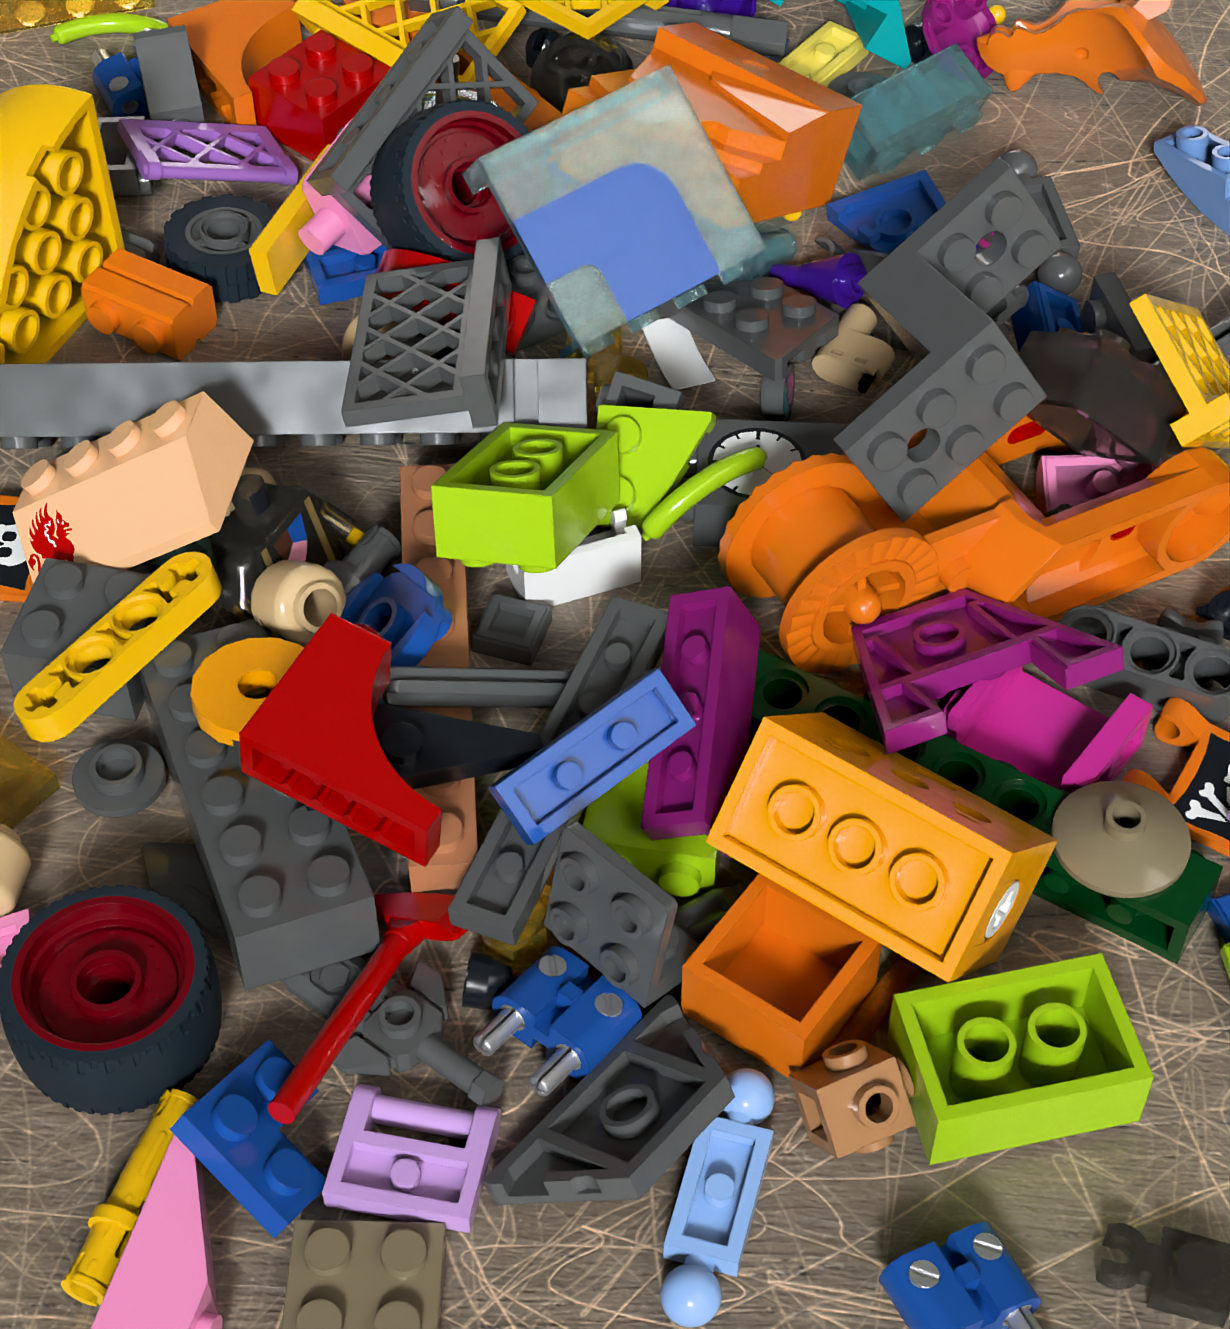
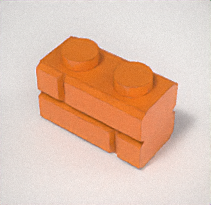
M119 247L103 261L102 268L97 267L82 281L81 292L88 322L103 334L110 335L114 332L135 341L142 350L148 353L155 354L159 351L182 361L196 347L197 340L202 341L216 327L218 318L212 286Z

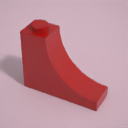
M330 613L240 731L241 772L426 867L440 846L442 809L418 794L398 775L381 749L373 724L377 705L390 683L391 642L383 639L376 630L362 623L353 624Z

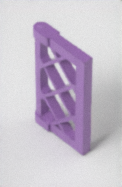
M119 118L117 131L135 159L136 167L144 180L187 179L265 182L293 186L298 181L296 166L290 157L284 154L266 126ZM152 139H158V140H162V141H160V142L158 143V142H156V141H154V140H152ZM176 145L196 156L191 158L171 148ZM224 147L246 158L240 160L221 151V149ZM209 160V161H211V162H213V163H215V164H204V163H206V162ZM255 163H259V164H261V165H263V166H253V165H254Z

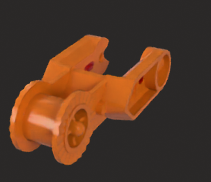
M1087 332L1071 334L1017 353L1047 397L905 522L891 510L846 455L835 453L812 455L806 460L792 462L785 470L773 473L766 483L755 487L749 498L739 504L734 517L726 524L725 534L720 539V552L717 557L721 572L736 591L748 597L769 598L777 596L786 607L779 626V641L783 651L796 667L809 673L826 674L830 671H843L850 665L858 664L853 648L851 627L872 623L879 617L963 588L1057 622L1062 620L1064 615L1075 607L1099 605L1196 565L1210 557L1230 539V467L1213 450L1204 447L1184 450L1162 463L1145 480L1045 517L998 465L1044 448L1063 453L1077 450L1096 440L1093 413L1095 399L1112 397V388L1131 373L1130 368L1098 336ZM927 429L920 430L912 436L907 445L908 449L917 446L924 439Z

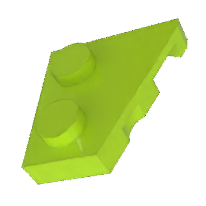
M599 405L596 429L617 431L620 501L596 527L611 528V512L625 508L627 514L626 527L636 525L638 530L643 531L642 522L668 496L673 488L678 487L690 467L687 463L706 433L710 434L716 425V415L705 411Z

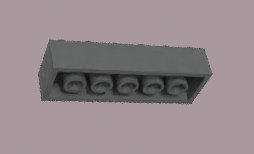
M255 619L173 640L139 671L146 706L245 991L374 952L380 945L374 894L346 826L316 810L307 812L305 804L241 772L240 743L233 740V747L217 742L200 728L194 715L190 697L194 673L206 657L224 645L247 638H269L266 629L260 626ZM259 688L248 692L244 696L252 699H261L267 697L272 690Z

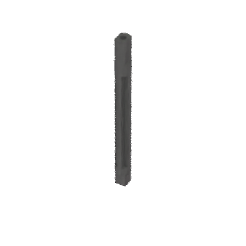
M408 0L410 11L431 12L429 0ZM439 0V7L444 9L464 3L465 0ZM642 4L598 33L599 35L655 41L657 30L660 26L695 22L760 55L784 57L789 21L662 6L658 10H654ZM495 7L478 12L476 16L477 20L500 22L506 12ZM524 7L527 13L519 25L570 31ZM600 9L573 11L588 18Z

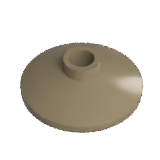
M1101 781L1075 790L1059 805L1051 827V836L1058 839L1053 851L1065 871L1085 887L1112 897L1141 898L1167 889L1184 872L1191 852L1190 832L1184 818L1176 807L1157 792L1130 782ZM1118 824L1126 825L1130 828H1124L1119 826Z

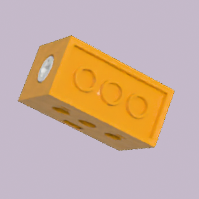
M819 712L763 717L705 842L949 983L998 962L1058 839L897 752L887 755L884 745L833 717Z

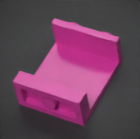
M1023 666L1006 671L999 678L975 682L967 691L958 689L944 708L947 735L956 739L960 744L994 760L1007 762L1016 767L1020 772L1056 789H1064L1072 793L1092 783L1116 780L1143 745L1153 705L1130 693L1114 714L1108 718L1022 671Z

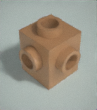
M849 1040L835 1044L822 1053L823 1060L788 1074L809 1141L837 1159L853 1152L866 1154L881 1150L894 1141V1134L916 1125L909 1099L914 1097V1085L906 1066L898 1057L862 1040Z

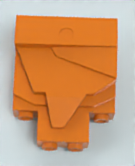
M695 22L658 27L651 53L637 69L591 75L589 86L568 89L555 137L556 141L563 144L556 170L586 185L622 166L634 163L653 166L668 176L677 188L690 213L725 231L830 203L862 104Z

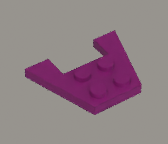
M964 588L879 617L872 623L851 627L854 652L887 755L947 734L946 713L933 700L944 697L952 690L980 680L999 678L1006 671L1028 663L1034 664L1065 690L1124 670L1123 646Z

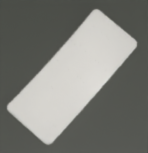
M669 318L642 324L650 349L672 389L679 390L716 380L704 362L688 329Z

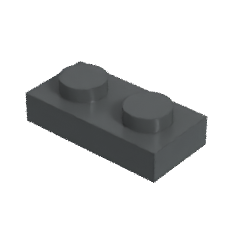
M1116 273L1096 275L1093 278L1090 298L1083 305L1084 324L1090 334L1098 336L1130 368L1131 373L1124 378L1128 379L1151 365L1152 357L1156 355V352L1129 303L1132 301Z

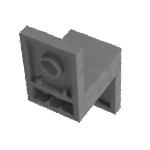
M999 156L857 283L919 363L833 440L903 522L908 520L1047 397L994 320L986 313L1063 244L1013 168ZM994 231V237L989 247L983 252L976 254V245L979 240L987 233ZM927 429L924 439L917 446L908 449L907 445L912 436L920 430Z

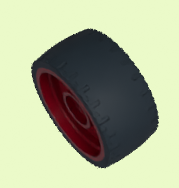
M457 100L441 103L420 111L399 125L382 144V148L378 151L373 163L374 167L371 170L370 175L372 177L369 184L371 186L370 196L372 201L370 202L374 211L373 216L376 218V224L381 229V234L386 238L388 245L392 246L393 249L416 251L451 262L474 259L476 240L500 237L506 263L525 251L527 247L513 221L548 204L551 198L550 174L547 170V162L544 160L545 156L539 148V143L535 141L534 135L527 130L526 125H523L517 117L512 116L513 114L509 111H504L502 107L494 106L495 104L485 103V101ZM452 183L458 190L459 200L453 192Z
M109 885L100 888L92 887L85 891L80 890L73 895H66L63 899L52 902L47 908L41 909L40 913L36 916H32L29 922L20 928L18 935L16 934L13 937L12 944L7 947L6 955L3 956L1 961L0 1016L5 1035L16 1060L37 1089L41 1090L46 1097L49 1096L52 1101L59 1102L68 1109L74 1108L75 1111H85L93 1115L94 1113H100L101 1115L114 1113V1115H118L122 1112L131 1113L140 1108L145 1109L152 1104L156 1105L160 1102V1098L165 1090L168 1089L170 1092L172 1089L181 1090L187 1082L190 1083L194 1079V1075L203 1069V1064L207 1063L211 1051L213 1052L222 1018V995L215 960L206 938L193 917L191 918L185 909L183 910L177 902H172L169 897H163L156 891L151 892L146 888L141 887L139 889L130 885L128 887H123L122 885L109 887Z

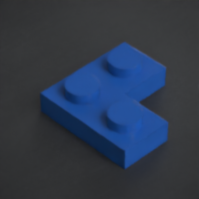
M268 1039L190 1107L173 1124L170 1131L275 1239L323 1191L326 1178L280 1131L285 1124L276 1121L268 1112L267 1107L295 1067ZM317 1088L312 1093L306 1104L319 1092Z

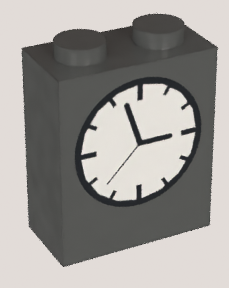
M716 419V425L710 434H705L687 463L690 467L685 474V478H691L707 466L732 453L753 446L765 451L768 458L760 470L745 474L718 488L682 516V521H694L693 546L720 547V539L725 534L726 524L734 517L739 504L749 498L755 487L766 483L773 473L785 470L792 462L806 460L812 455H826L828 453L842 455V450L833 440L842 431V424Z

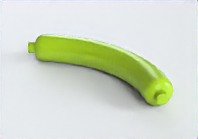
M97 14L76 18L56 25L53 28V34L49 35L52 43L57 41L63 45L77 39L99 34H133L141 30L144 31L145 28L151 30L168 28V23L138 14Z
M749 447L732 453L699 471L670 493L644 519L641 537L645 541H649L651 538H661L680 517L706 496L730 481L750 472L760 470L768 458L767 453L759 447Z

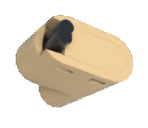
M858 303L848 307L839 320L838 336L827 345L822 346L813 358L812 368L820 378L863 394L872 393L876 385L881 382L894 362L895 352L885 341L870 336L877 325V316L873 310L864 304Z

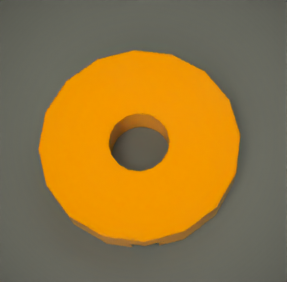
M276 637L247 638L224 645L206 657L192 677L190 692L192 709L200 728L217 742L234 747L233 740L239 742L240 731L266 699V697L252 699L244 695L259 688L272 690L304 647Z

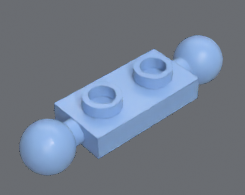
M739 1068L726 1075L735 1098L721 1112L725 1118L716 1117L693 1142L665 1238L663 1258L684 1264L674 1268L665 1277L661 1285L660 1301L665 1314L673 1322L683 1327L702 1326L716 1315L721 1305L722 1293L720 1284L713 1271L734 1277L738 1276L772 1148L774 1133L773 1130L755 1125L762 1123L768 1118L775 1103V1092L770 1080L763 1073L752 1068Z

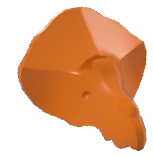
M1065 0L1051 16L1043 21L1033 23L1020 18L1016 20L1011 28L1004 25H996L988 34L977 37V46L981 58L988 67L997 73L1003 74L1005 84L1011 92L1018 91L1036 74L1057 73L1077 77L1092 90L1104 95L1103 86L1098 78L1102 73L1109 72L1115 74L1121 81L1151 83L1181 95L1196 106H1201L1208 101L1192 63L1178 41L1157 17L1169 9L1172 0Z

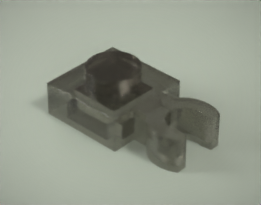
M1124 1223L1108 1224L1102 1245L1111 1249L1121 1250L1127 1255L1129 1262L1117 1263L1112 1260L1101 1259L1096 1275L1097 1282L1105 1287L1116 1290L1128 1289L1136 1284L1150 1287L1146 1307L1224 1328L1230 1314L1229 1243L1163 1226L1157 1245L1147 1242L1142 1233L1130 1225Z

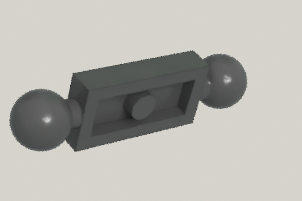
M1023 149L1008 150L1000 158L1013 168L1063 244L1039 266L1038 281L1069 295L1078 288L1082 280V268L1078 261L1080 250L1078 238L1051 176L1036 177L1038 171L1037 163L1029 152Z

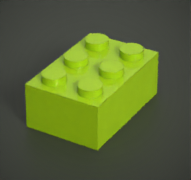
M502 422L431 485L436 556L439 558L459 559L462 565L468 567H485L494 563L519 565L520 570L527 573H544L557 569L620 501L617 431Z
M1102 953L893 995L886 1040L891 1054L898 1057L904 1063L913 1081L914 1097L910 1098L909 1102L929 1165L1124 1125L1140 1120L1154 1076Z

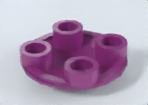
M926 0L922 11V29L928 48L939 65L954 77L969 82L988 77L994 70L983 61L977 46V37L988 34L997 25L994 16L986 6L987 0Z

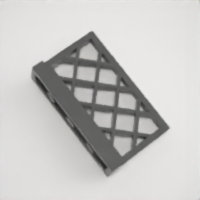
M459 6L435 12L429 16L306 180L321 196L331 195L387 249H393V247L389 246L386 238L382 236V231L377 226V220L373 216V209H369L353 192L365 175L371 174L373 169L371 167L377 157V153L388 136L406 121L409 116L412 117L422 111V99L428 91H442L443 103L456 101V90L476 89L477 101L481 100L485 101V103H491L490 89L502 88L517 104L512 111V116L517 117L522 124H524L539 103L469 30L473 21ZM461 47L474 59L476 82L455 83L453 57ZM441 74V83H435ZM452 183L453 192L459 200L458 190Z
M500 237L476 240L474 259L366 274L341 409L345 427L469 411L473 429L498 425L512 290ZM461 283L449 292L442 290L448 284ZM403 291L391 300L381 296L384 293ZM423 300L431 302V304L417 313L410 310ZM451 312L459 315L444 326L437 323V321ZM393 320L400 323L385 334L378 331ZM419 333L427 336L412 347L404 344ZM446 346L454 349V351L439 361L431 357ZM387 354L394 357V359L379 369L371 366ZM413 368L422 371L406 383L398 379ZM442 381L453 386V390L425 393ZM380 390L390 393L381 400L364 402Z

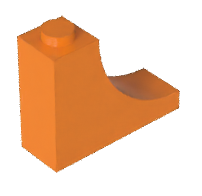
M219 0L167 19L168 27L185 25L199 92L226 124L257 125L248 77L302 42L301 27L304 25L291 10L298 0Z

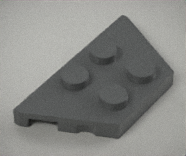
M761 277L748 281L699 284L654 308V310L774 382L782 380L787 376V362L795 356V360L805 362L815 354V350L818 347L827 345L836 338L839 330V314L817 303L815 298L793 290L784 285L782 280L774 277Z
M666 994L589 1075H586L482 1182L493 1202L499 1205L640 1199L735 1098L734 1092L725 1073L715 1058L709 1055L703 1040L695 1028L691 1027L685 1019L675 998Z

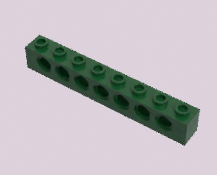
M758 651L749 747L764 716L819 712L833 717L884 745L870 701L843 689L832 680L821 679L789 664L774 653ZM947 734L897 751V753L1050 836L1056 810L1062 801L1071 794L1067 790L1056 789L1024 774L1007 762L994 760L962 745ZM1118 824L1121 827L1130 828L1126 825ZM1191 849L1184 872L1167 889L1141 898H1118L1095 892L1080 884L1065 871L1053 851L1032 894L1178 964L1208 910L1223 866L1206 859L1202 854Z

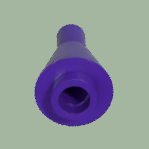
M852 252L803 263L802 265L774 264L769 272V277L782 280L783 284L788 287H797L804 292L845 309H848L852 304H856L860 297L863 296L864 292L857 283L867 275L860 257Z

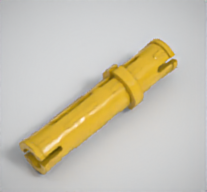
M168 1089L164 1091L151 1121L134 1148L111 1195L107 1198L105 1204L96 1205L87 1222L90 1232L76 1260L73 1261L68 1273L65 1274L61 1282L62 1289L72 1298L90 1306L97 1307L98 1304L101 1306L174 1135L170 1128L198 1101L193 1095L178 1089H172L171 1092Z

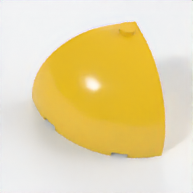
M31 84L14 87L0 94V364H46L87 319L81 292L82 281L97 267L102 268L103 261L118 247L125 250L93 95L64 86Z

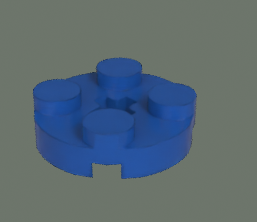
M401 563L393 565L401 572L392 573L384 578L376 571L363 579L346 597V604L341 618L353 624L362 623L376 630L383 639L391 642V666H417L430 650L433 643L440 640L448 632L452 622V613L443 605L442 591L432 579L417 567Z

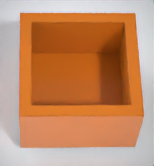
M759 873L683 964L681 1011L789 1078L788 1074L812 1065L819 1060L822 1053L829 1047L876 985L882 944Z

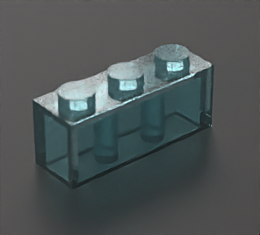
M956 43L850 98L862 104V108L844 161L859 181L877 171L881 175L888 174L897 168L906 159L908 154L916 150L920 154L927 153L937 146L949 132L956 130L958 134H961L972 128L982 118L983 112L980 109L993 90Z

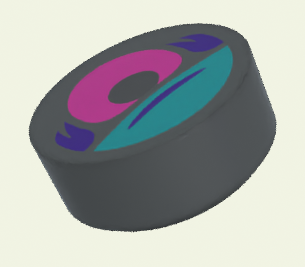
M787 363V376L782 380L774 382L763 375L761 411L766 420L787 422L791 416L795 391V373L792 364Z

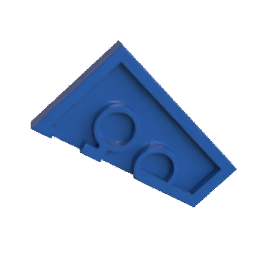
M922 170L826 204L828 221L863 248L890 254L942 208L946 202L927 171Z

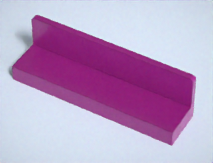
M731 586L670 596L661 672L696 723V726L649 760L641 829L652 840L703 834L708 836L749 748L760 626Z

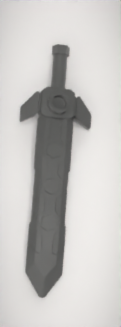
M146 843L142 847V854L150 890L160 893L163 897H169L172 902H177L183 910L185 909L189 913L191 918L193 917L197 925L211 935H217L228 943L195 844ZM357 956L279 981L286 985L287 990L328 1019L367 962ZM422 961L417 962L411 981V990L404 989V987L392 979L388 981L353 1033V1038L348 1040L333 1063L334 1066L347 1074L390 1076L392 1074L391 1069L393 1068L400 1073L412 1070L422 1061L467 1093V1097L480 1106L491 1107L501 1096L505 1081L494 1073L484 1070L442 1040L444 1035L443 1021L448 1019L443 978L440 973Z

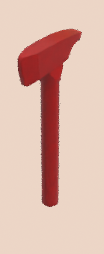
M415 892L374 895L377 920L385 922L387 927L383 936L384 939L267 1107L268 1112L276 1121L283 1124L293 1123L406 955L410 954L424 939L454 941L468 931L450 923L448 908L455 895Z

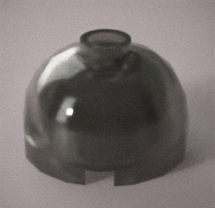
M569 32L560 36L540 52L532 67L530 88L535 89L543 99L562 113L568 89L589 86L591 75L634 69L632 59L623 46L606 33L600 32L587 40L574 32Z

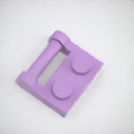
M356 1084L323 1187L322 1195L325 1206L407 1222L445 1223L446 1229L471 1233L483 1187L482 1180L486 1176L490 1156L495 1149L498 1139L501 1109L477 1105L475 1111L381 1095V1088L378 1086ZM375 1124L467 1140L465 1148L372 1132L370 1130H373Z

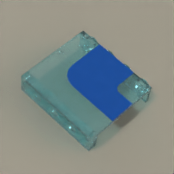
M670 64L477 158L462 174L473 195L488 187L490 188L572 342L558 351L561 358H565L579 350L586 359L616 343L611 335L614 331L627 325L631 333L634 334L660 320L662 316L658 308L674 301L679 310L707 295L708 291L704 284L716 277H720L723 285L740 278L753 270L748 260L767 249Z

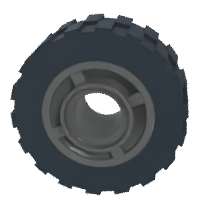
M222 194V196L212 197V195L202 197L201 200L184 204L182 209L175 210L171 214L170 221H166L164 225L163 240L167 267L212 286L215 303H237L240 300L248 298L251 300L259 297V294L263 292L260 291L249 248L277 211L270 209L269 205L263 201L258 202L253 200L252 197L233 196V194Z

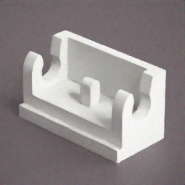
M625 508L611 512L610 531L585 537L557 569L544 573H527L520 570L519 565L506 564V571L518 598L552 607L641 582V534L636 525L626 527L627 514Z

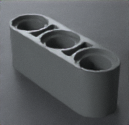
M1083 605L1075 607L1068 611L1060 621V624L1123 646L1124 670L1082 684L1083 686L1122 699H1126L1132 693L1152 704L1153 709L1162 711L1170 698L1178 697L1194 706L1211 724L1220 723L1230 716L1229 649L1097 606ZM1148 659L1158 663L1161 668L1159 670L1147 671L1137 667L1134 662L1136 660ZM1202 679H1210L1220 683L1224 689L1216 692L1207 691L1196 682Z

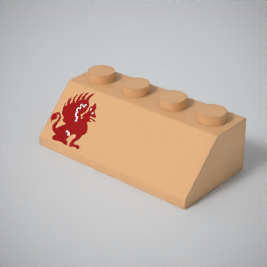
M202 391L180 402L176 400L169 401L154 414L136 422L131 420L125 421L110 434L95 441H81L68 453L51 461L43 459L36 462L28 469L21 480L23 490L12 512L32 583L34 584L46 558L126 570L219 532L254 440Z

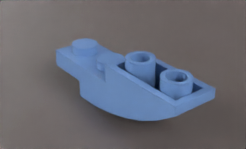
M1196 125L1182 127L1176 133L1154 142L1155 155L1177 186L1203 215L1230 237V142L1208 132L1206 128Z

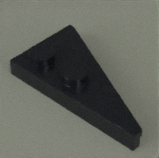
M378 703L373 718L375 733L381 749L398 775L413 790L511 770L544 747L540 734ZM306 806L307 812L314 810V809H312V808Z

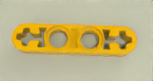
M195 551L184 552L166 561L30 680L17 693L13 702L14 712L27 735L35 741L52 742L71 733L208 610L220 597L222 591L221 582L211 559L204 553ZM153 617L157 618L145 628L130 631L131 627L142 620ZM102 659H110L100 669L90 673H82L92 663Z

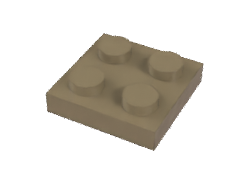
M294 1219L281 1329H440L447 1245L446 1224L436 1222Z

